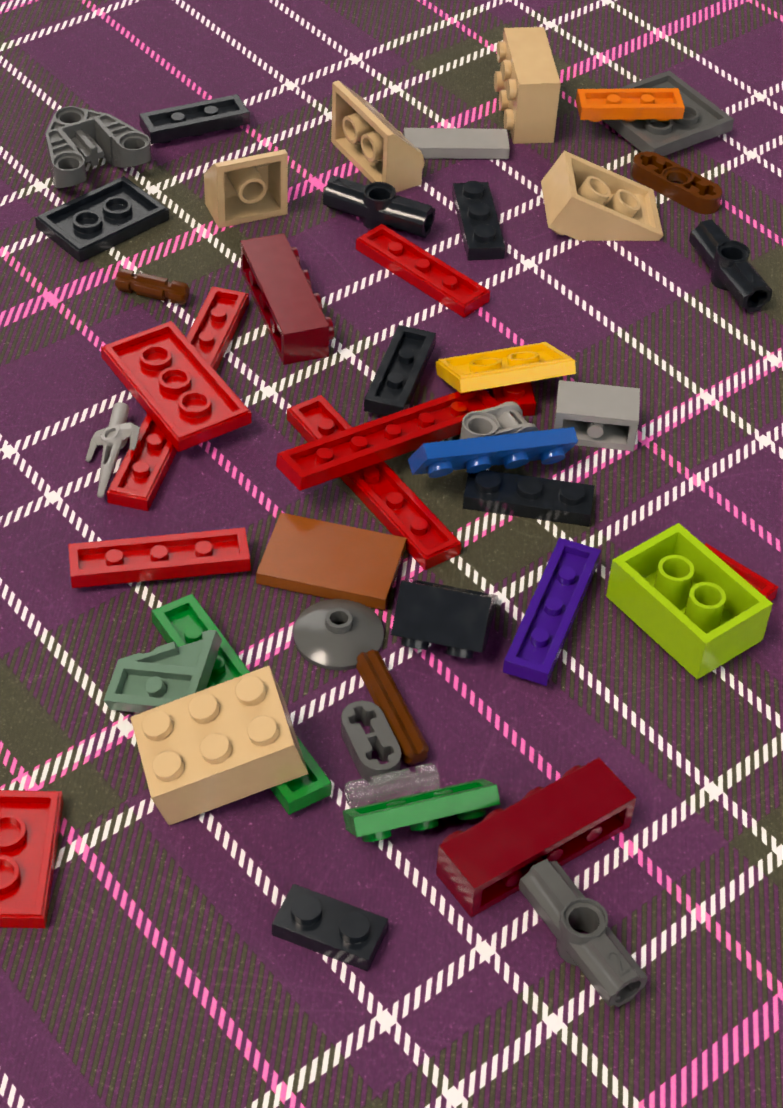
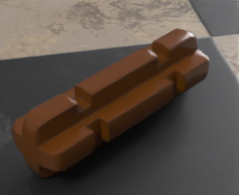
M124 268L118 270L115 278V286L120 291L128 293L135 291L136 295L166 301L168 298L170 303L179 305L186 304L190 294V288L184 282L176 280L168 282L167 278L141 272L134 274L133 270Z

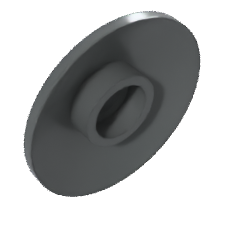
M329 599L309 606L299 615L294 625L293 639L298 652L308 662L324 669L342 671L355 669L358 663L356 660L357 656L361 652L367 653L371 649L380 652L384 641V628L380 618L369 607L350 600Z

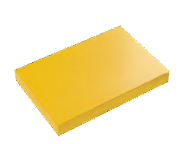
M547 342L438 359L436 361V372L440 378L458 392L465 393L576 374L575 360Z

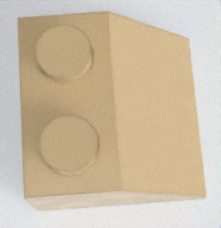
M285 149L214 163L204 173L205 205L218 228L288 214V153Z

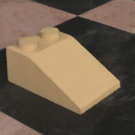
M565 150L541 181L548 228L559 235H566L578 241H659L663 237L654 190Z

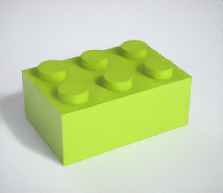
M680 523L614 558L611 564L606 597L697 680L764 639L773 605L771 601Z

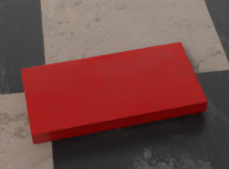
M172 321L101 347L102 359L178 452L252 423L251 411Z

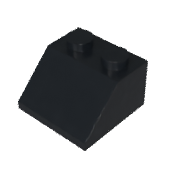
M416 579L401 580L391 635L402 637L401 645L428 650L429 643L447 646L446 654L473 659L474 651L482 653L486 649L498 595Z

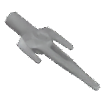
M123 402L114 404L109 426L95 432L85 461L90 462L96 447L103 445L97 497L103 498L119 451L126 445L128 438H130L129 449L135 450L140 427L131 422L126 423L130 408Z

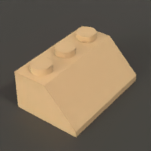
M339 80L332 82L331 142L371 183H388L395 188L396 193L421 185L422 169L425 164L422 152L408 141L368 101Z

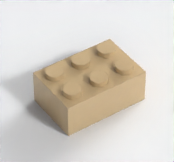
M504 28L503 41L497 42V61L501 63L500 71H495L494 89L495 92H499V109L504 111V129L510 130L513 144L554 143L561 82L545 28Z
M270 666L260 668L130 717L151 799L169 826L308 774L283 693Z

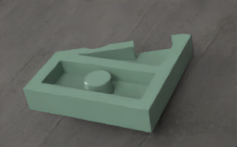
M207 630L201 632L202 640L178 647L173 641L158 646L149 653H136L118 659L103 701L110 710L142 713L206 689L222 642L216 630Z

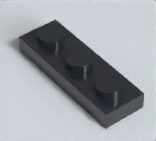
M235 94L139 114L140 127L150 138V144L168 143L171 140L189 136L197 137L204 133L223 129L231 130L238 126L250 124V112L239 95Z
M478 181L453 183L452 197L467 260L504 259L505 244L489 183Z
M398 325L364 398L365 412L387 416L408 409L435 347L436 333Z
M483 470L478 473H468L462 509L589 527L595 485Z

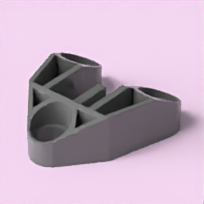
M76 106L63 107L55 112L45 133L48 164L55 188H65L85 182L87 180L85 162L96 166L99 164L98 159L104 157L112 167L127 168L151 161L149 136L111 114Z

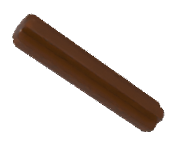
M374 649L367 653L361 652L356 659L358 661L356 668L374 703L383 711L401 748L404 762L411 766L418 762L423 763L428 758L429 746L380 653Z

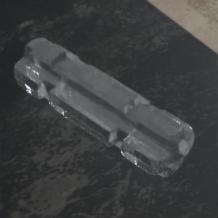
M428 763L415 766V772H410V769L406 768L371 776V782H366L364 778L353 780L345 784V798L351 809L368 805L370 801L374 800L377 803L412 795L414 791L418 790L419 793L440 788V776L435 764Z

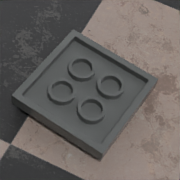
M670 70L617 89L679 88L685 106L683 119H670L669 121L651 119L635 120L632 122L602 120L641 152H655L661 156H666L730 132L734 122L731 116Z

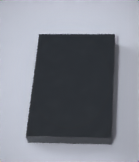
M123 176L35 217L38 230L81 263L168 221L169 209Z

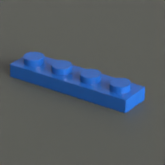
M568 427L423 443L408 461L412 475L428 473L430 478L442 477L452 473L453 470L466 469L467 473H478L489 469L491 466L503 464L506 469H514L526 465L529 461L541 460L542 464L548 465L565 459V454L578 443L575 428Z

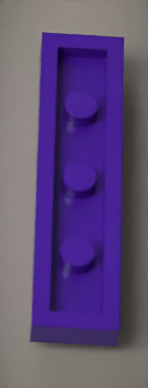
M559 537L504 659L503 673L547 686L599 563L600 549Z

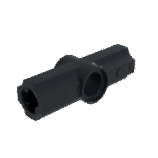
M333 175L327 181V186L323 193L324 205H327L328 208L362 218L363 225L370 230L383 224L388 228L392 227L426 238L435 220V208H432L431 205L396 195L395 188L385 182H373L363 185Z
M712 219L700 222L690 232L689 242L711 268L710 280L715 287L729 291L748 313L761 310L762 306L771 300L772 289L749 263L750 250L745 244L730 240L720 226L716 225Z

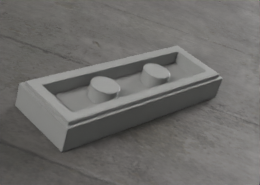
M404 128L403 136L422 152L424 159H509L510 147L507 129Z

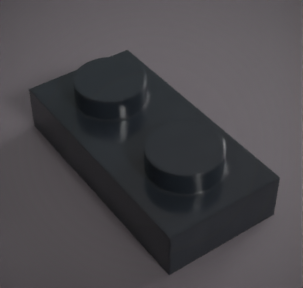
M296 884L292 885L272 922L273 936L367 972L388 930L387 918Z

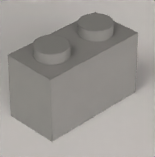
M559 380L553 429L574 427L578 439L576 445L634 451L639 425L640 388Z

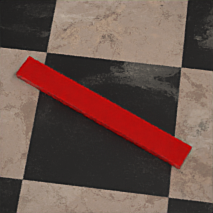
M212 287L186 336L215 371H217L249 305V293ZM146 414L140 426L135 450H128L107 491V502L110 504L149 511L177 453V449L148 414Z

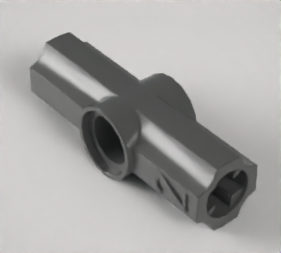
M545 859L533 865L528 873L520 879L519 890L556 937V950L559 956L567 963L579 967L608 1007L612 1005L620 1007L633 1000L634 996L645 987L647 976L607 926L608 914L605 908L597 901L585 898L557 861L551 862ZM575 930H583L588 934L579 933Z

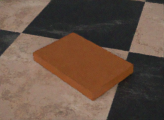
M281 512L257 569L256 584L327 599L350 600L367 607L385 610L406 550L407 538Z

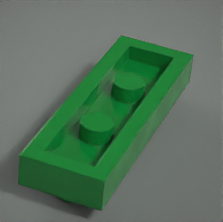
M482 778L342 811L346 830L355 837H362L364 842H373L391 837V830L400 827L410 826V830L420 831L438 826L439 818L457 815V819L466 820L484 816L486 814L485 808L499 805L500 799L497 785Z

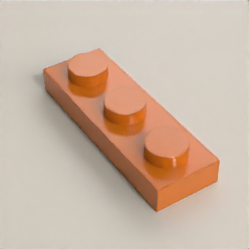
M679 88L577 89L576 104L580 120L592 122L602 120L632 122L635 120L651 119L669 121L670 119H683L685 110Z

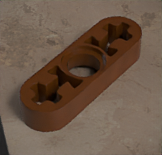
M645 151L634 156L631 175L637 182L696 213L713 214L719 210L722 188L718 184L655 152Z

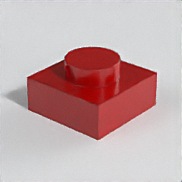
M531 382L489 388V394L500 404L510 401L516 402L523 410V416H535L536 401Z

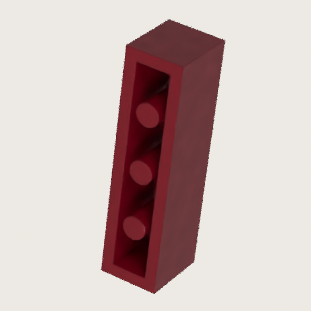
M284 233L240 240L241 272L283 365L329 357V340L334 339L333 323L329 316L325 317L323 314L320 295L313 293L308 271L306 269L302 270L300 267L297 248L290 246Z
M600 757L584 766L576 765L570 768L557 781L544 788L542 786L536 787L515 804L505 809H495L475 826L464 832L462 830L455 831L447 836L438 847L436 875L472 918L519 891L520 879L528 873L533 865L548 859L551 862L557 861L560 866H563L629 828L637 797Z

